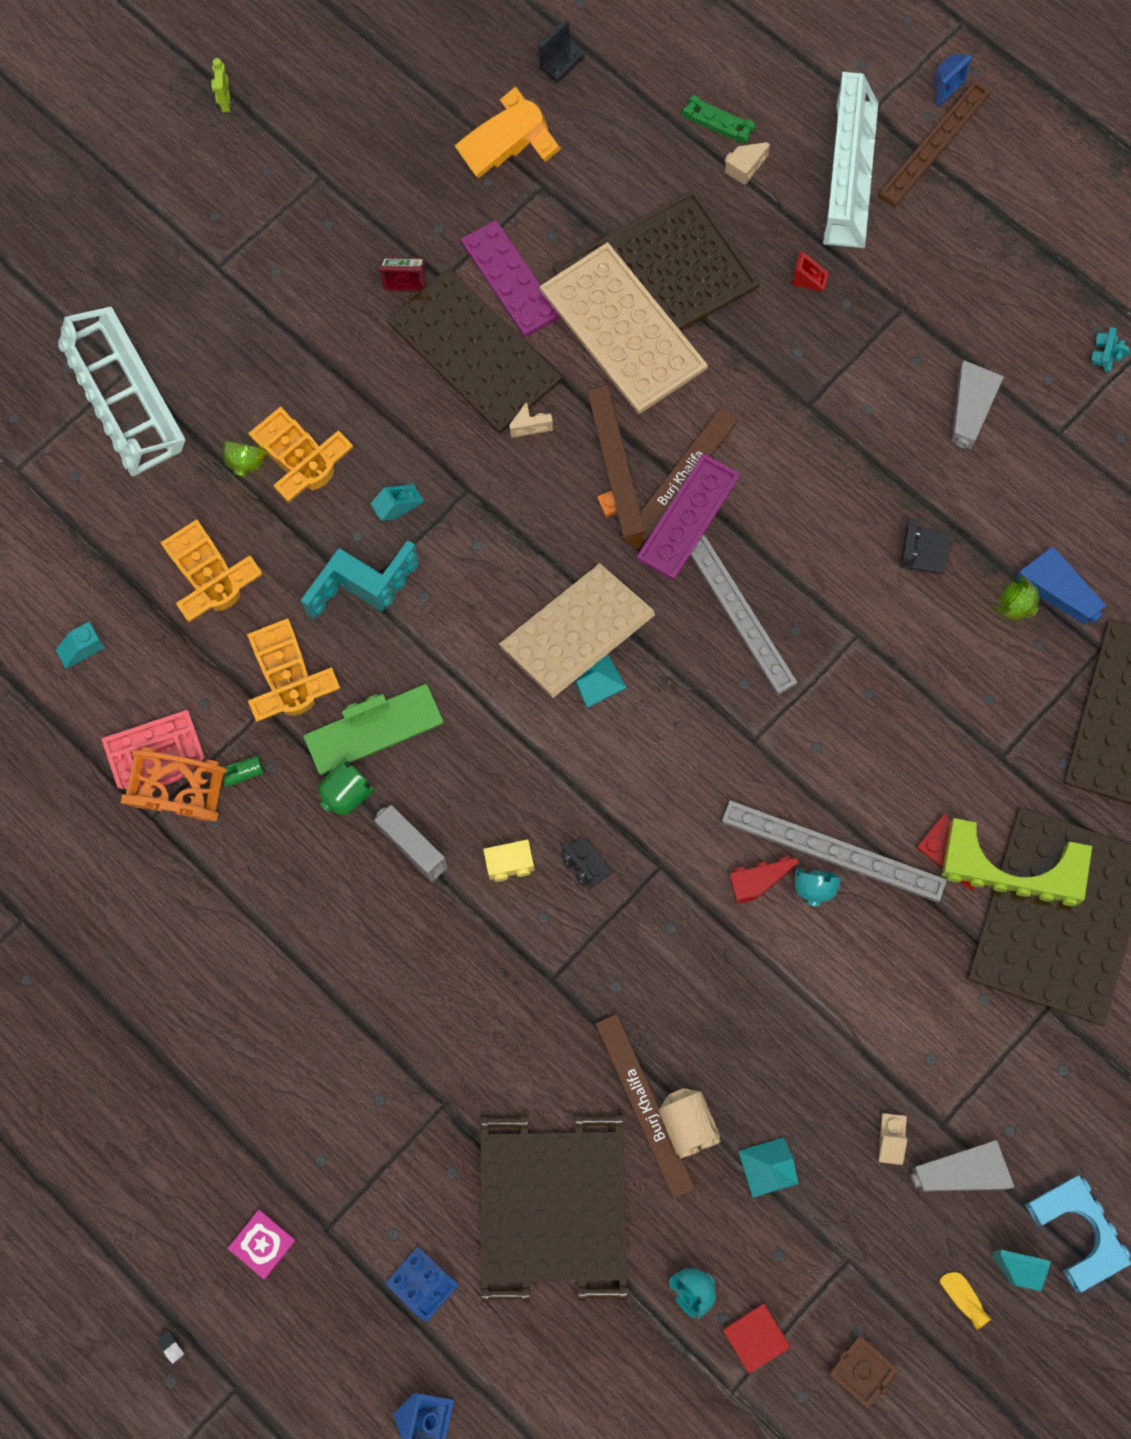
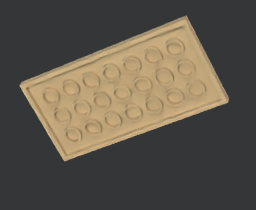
M608 242L539 286L540 292L638 415L708 369L707 363Z

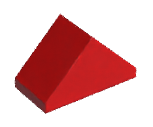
M803 251L799 252L792 285L822 292L825 290L829 272Z

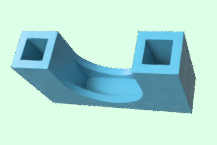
M1079 1175L1025 1204L1037 1226L1044 1225L1065 1212L1080 1214L1091 1224L1095 1234V1243L1092 1251L1084 1259L1063 1270L1076 1293L1087 1290L1131 1264L1128 1259L1130 1254L1123 1244H1119L1115 1237L1117 1232L1110 1222H1106L1102 1215L1104 1210L1097 1200H1093L1089 1193L1091 1191L1089 1184L1084 1178L1081 1179Z

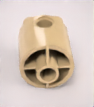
M684 1088L667 1096L658 1111L675 1152L679 1155L680 1159L700 1152L699 1146L701 1149H705L721 1142L719 1139L721 1136L702 1092Z

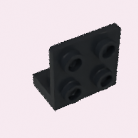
M567 20L558 24L548 37H544L539 43L540 70L556 83H559L585 58V53L570 42L569 22Z
M909 518L905 531L900 568L944 574L950 534L917 527L918 519Z
M584 836L570 847L566 842L561 844L562 861L569 869L573 867L577 874L575 877L583 887L587 885L589 889H592L612 873Z

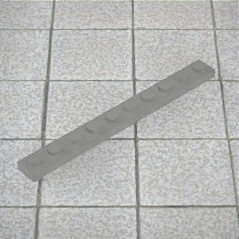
M703 535L691 554L692 560L776 694L779 695L796 686L797 681L706 536Z
M729 801L722 823L935 902L940 901L947 881L944 878L733 801Z

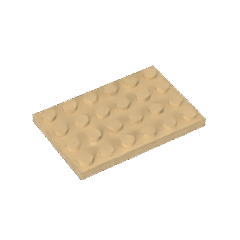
M599 563L500 642L499 645L509 657L554 698L654 617L655 613L651 607Z

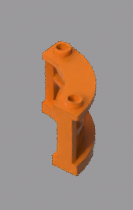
M142 747L141 751L133 750L132 768L126 795L122 794V804L162 812L167 810L175 812L177 815L197 820L217 822L218 813L215 811L223 773H226V768L220 767L217 761L206 760V762L155 753V749ZM144 760L154 763L152 769L146 767V772L152 775L149 778L141 776ZM160 761L169 762L170 764L161 768ZM187 766L197 768L194 774ZM179 770L189 781L192 788L181 791L176 796L174 802L168 801L166 788L157 781L164 775ZM203 772L212 774L209 789L200 788V785L208 781V779L203 780L201 778V773ZM139 782H145L137 795ZM152 786L161 790L162 795L160 797H153L152 793L156 789L151 788ZM194 794L195 797L189 796L191 798V803H184V795ZM203 794H208L206 807L204 809Z

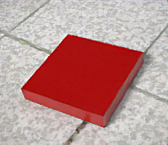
M764 1304L723 1329L724 1334L749 1374L790 1348V1345Z

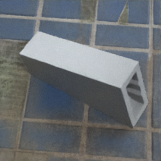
M963 361L958 376L951 442L960 448L972 449L1004 376Z
M392 805L388 808H382L376 814L377 818L374 820L376 825L431 883L448 868L444 856Z
M997 1140L914 1167L911 1174L912 1182L915 1188L919 1187L920 1192L1007 1190L1014 1187Z

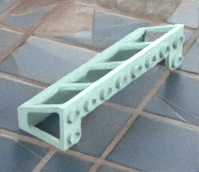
M843 72L837 99L836 111L838 120L828 220L823 244L865 248L878 101L864 74ZM866 93L871 102L865 101Z
M107 307L65 317L61 327L60 340H58L61 352L65 353L69 367L73 368L76 373L79 385L83 386L87 400L94 406L97 418L101 419L105 433L113 441L114 450L119 452L124 468L128 469L131 476H135L182 452L185 438L113 308ZM100 316L97 323L76 333L72 322ZM97 330H101L113 354L86 367L75 347V342ZM117 360L132 387L104 400L90 373ZM136 393L150 420L122 433L108 406ZM153 426L163 443L141 449L136 439L132 438L128 441L126 439ZM163 448L167 449V452L138 466L142 454Z

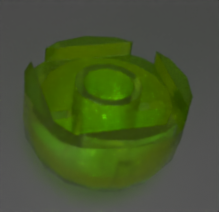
M225 441L222 449V458L225 465L234 470L233 474L246 477L247 473H255L263 466L266 450Z
M1025 576L1019 577L1022 580L1019 583L1013 581L999 599L1002 605L1000 608L996 607L997 612L1009 620L1021 621L1029 616L1033 617L1039 610L1040 593L1036 585Z

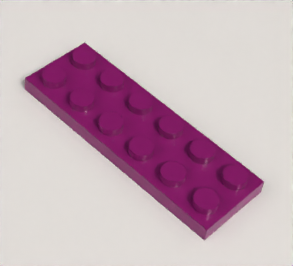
M497 220L460 239L462 246L524 338L560 319V315L540 292V284Z
M703 453L637 555L636 560L675 581L738 482L741 474Z

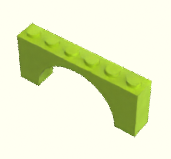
M954 818L950 823L941 875L947 877L948 881H968L970 885L975 887L992 886L993 890L999 892H1007V890L1016 891L1017 895L1029 897L1031 894L1039 896V899L1043 901L1060 900L1063 901L1062 904L1067 906H1077V904L1084 901L1092 846L1068 842L1064 846L1058 864L1052 870L1035 877H1016L997 869L985 857L977 840L976 822Z

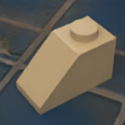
M765 142L738 146L725 159V173L746 185L768 157L770 144Z

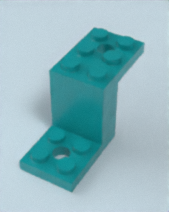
M407 540L383 575L339 548L301 599L307 616L315 620L317 615L320 616L324 612L328 600L334 598L337 594L339 586L382 612L385 607L388 608L392 604L395 593L403 589L407 582L406 578L410 572L414 573L419 565L415 544Z

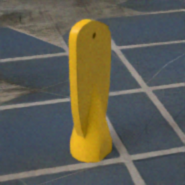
M953 1272L945 1274L940 1279V1284L957 1307L972 1320L977 1330L991 1320L989 1315L983 1311L977 1295L964 1276Z

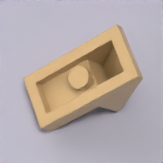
M525 403L510 424L511 438L553 431L551 414L540 413L530 417L527 403Z
M884 1113L881 1115L878 1162L903 1165L907 1138H905L907 1116Z

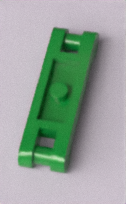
M695 95L689 98L688 106H685L681 112L684 118L742 144L748 141L749 133H752L756 127L755 123L751 120H743L701 101Z

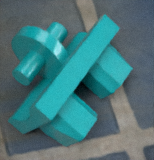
M1110 327L1109 333L1097 334L1096 345L1097 347L1105 348V351H1093L1092 363L1093 365L1103 366L1104 372H1111L1114 357L1115 361H1121L1122 357H1127L1130 352V348L1125 345L1126 341L1119 340V337L1116 336L1117 328Z

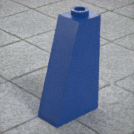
M1054 547L1021 570L1015 579L1019 584L1084 626L1090 621L1095 623L1104 615L1102 611L1106 604Z

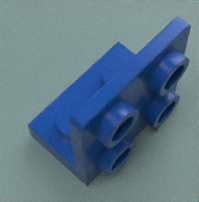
M416 1247L386 1282V1285L411 1311L425 1322L431 1318L459 1285L419 1247Z

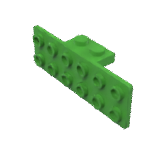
M424 684L389 700L385 699L384 694L380 696L372 695L361 704H351L346 707V710L342 711L343 719L305 734L304 739L319 774L324 775L331 772L344 758L350 764L443 724V719L428 685Z

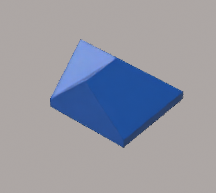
M949 55L937 67L934 77L935 101L938 107L966 81L972 60L971 55Z
M414 1393L394 1413L401 1439H446L454 1400Z

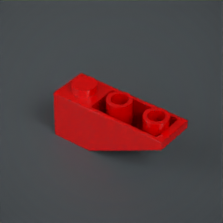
M783 857L777 860L778 863L769 864L768 862L756 864L755 868L747 870L746 867L734 869L733 873L729 876L735 904L758 900L797 867L798 859Z

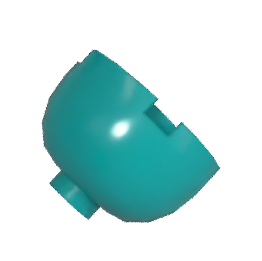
M796 869L794 888L801 898L807 900L808 905L820 906L821 902H828L836 896L840 887L841 876L819 870L809 871L808 874L805 873V869Z
M685 1268L670 1277V1290L673 1291L675 1289L679 1296L675 1300L687 1315L692 1318L697 1315V1319H700L713 1307L716 1300V1289L714 1287L715 1281L709 1273H705L697 1268Z

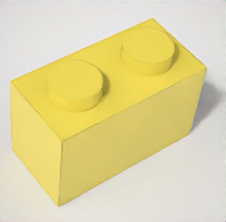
M528 840L484 849L490 880L494 879L495 882L507 880L508 876L517 874V877L530 875V871H535Z

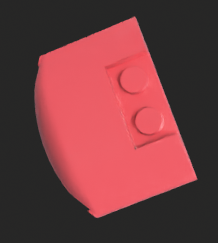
M188 710L101 738L119 789H127L134 755H132L133 750L141 751L142 747L155 749V753L201 762L205 759ZM144 760L141 776L149 778L152 775L146 772V767L152 769L154 763ZM160 761L161 768L170 764L169 762ZM187 766L191 772L195 769L193 767ZM175 770L164 775L157 782L166 786L185 776L179 770ZM139 782L138 791H140L145 782Z

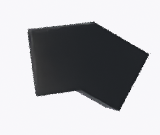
M169 1330L156 1339L163 1353L172 1364L185 1354V1349Z

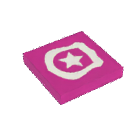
M258 1210L228 1247V1250L265 1280L296 1240L261 1210Z

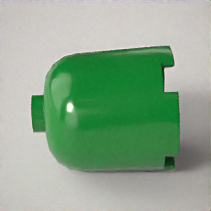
M346 758L318 786V794L322 799L319 804L328 813L333 811L342 816L351 813L376 791L373 786L369 788L366 786L369 781L355 767L347 766L349 761Z

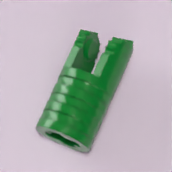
M256 755L223 767L226 768V773H223L225 776L223 782L224 786L228 787L264 774L259 756Z

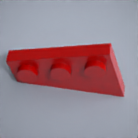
M946 813L943 814L916 848L941 869H943L951 823ZM961 880L959 882L970 891L975 888L968 881Z

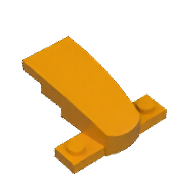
M516 87L500 99L506 108L505 111L476 128L455 145L478 178L494 165L498 168L512 154L516 157L530 142L545 162L561 150L549 133L547 122L540 109L533 102L525 100Z
M279 407L249 432L251 439L287 472L283 478L274 484V488L288 503L306 488L313 491L326 485L334 474L333 465L353 449V445L339 430L322 445L318 446L308 432L306 433L282 407Z
M198 520L193 521L161 542V545L175 565L196 590L176 603L189 623L211 608L214 611H223L230 608L240 598V589L263 575L251 556L228 569L222 556Z
M288 618L247 634L254 654L272 690L248 700L256 722L282 712L291 716L303 714L313 707L315 699L340 689L332 667L308 676L297 639Z

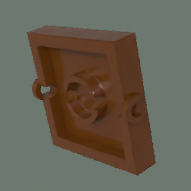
M858 1336L848 1350H844L842 1355L839 1356L840 1360L828 1375L868 1409L879 1394L882 1395L888 1387L886 1385L898 1369L861 1336Z

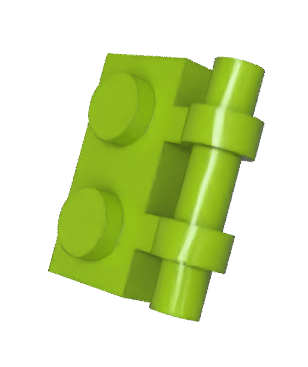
M215 58L212 65L215 79L211 80L212 91L215 92L216 103L220 104L222 112H230L228 76L225 73L224 64L220 59Z

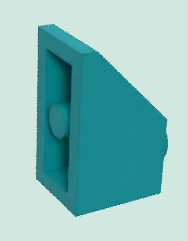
M413 484L384 487L371 502V506L380 520L384 521L399 518L421 505L424 500Z
M87 622L70 631L56 648V652L67 669L105 649V646L90 622Z

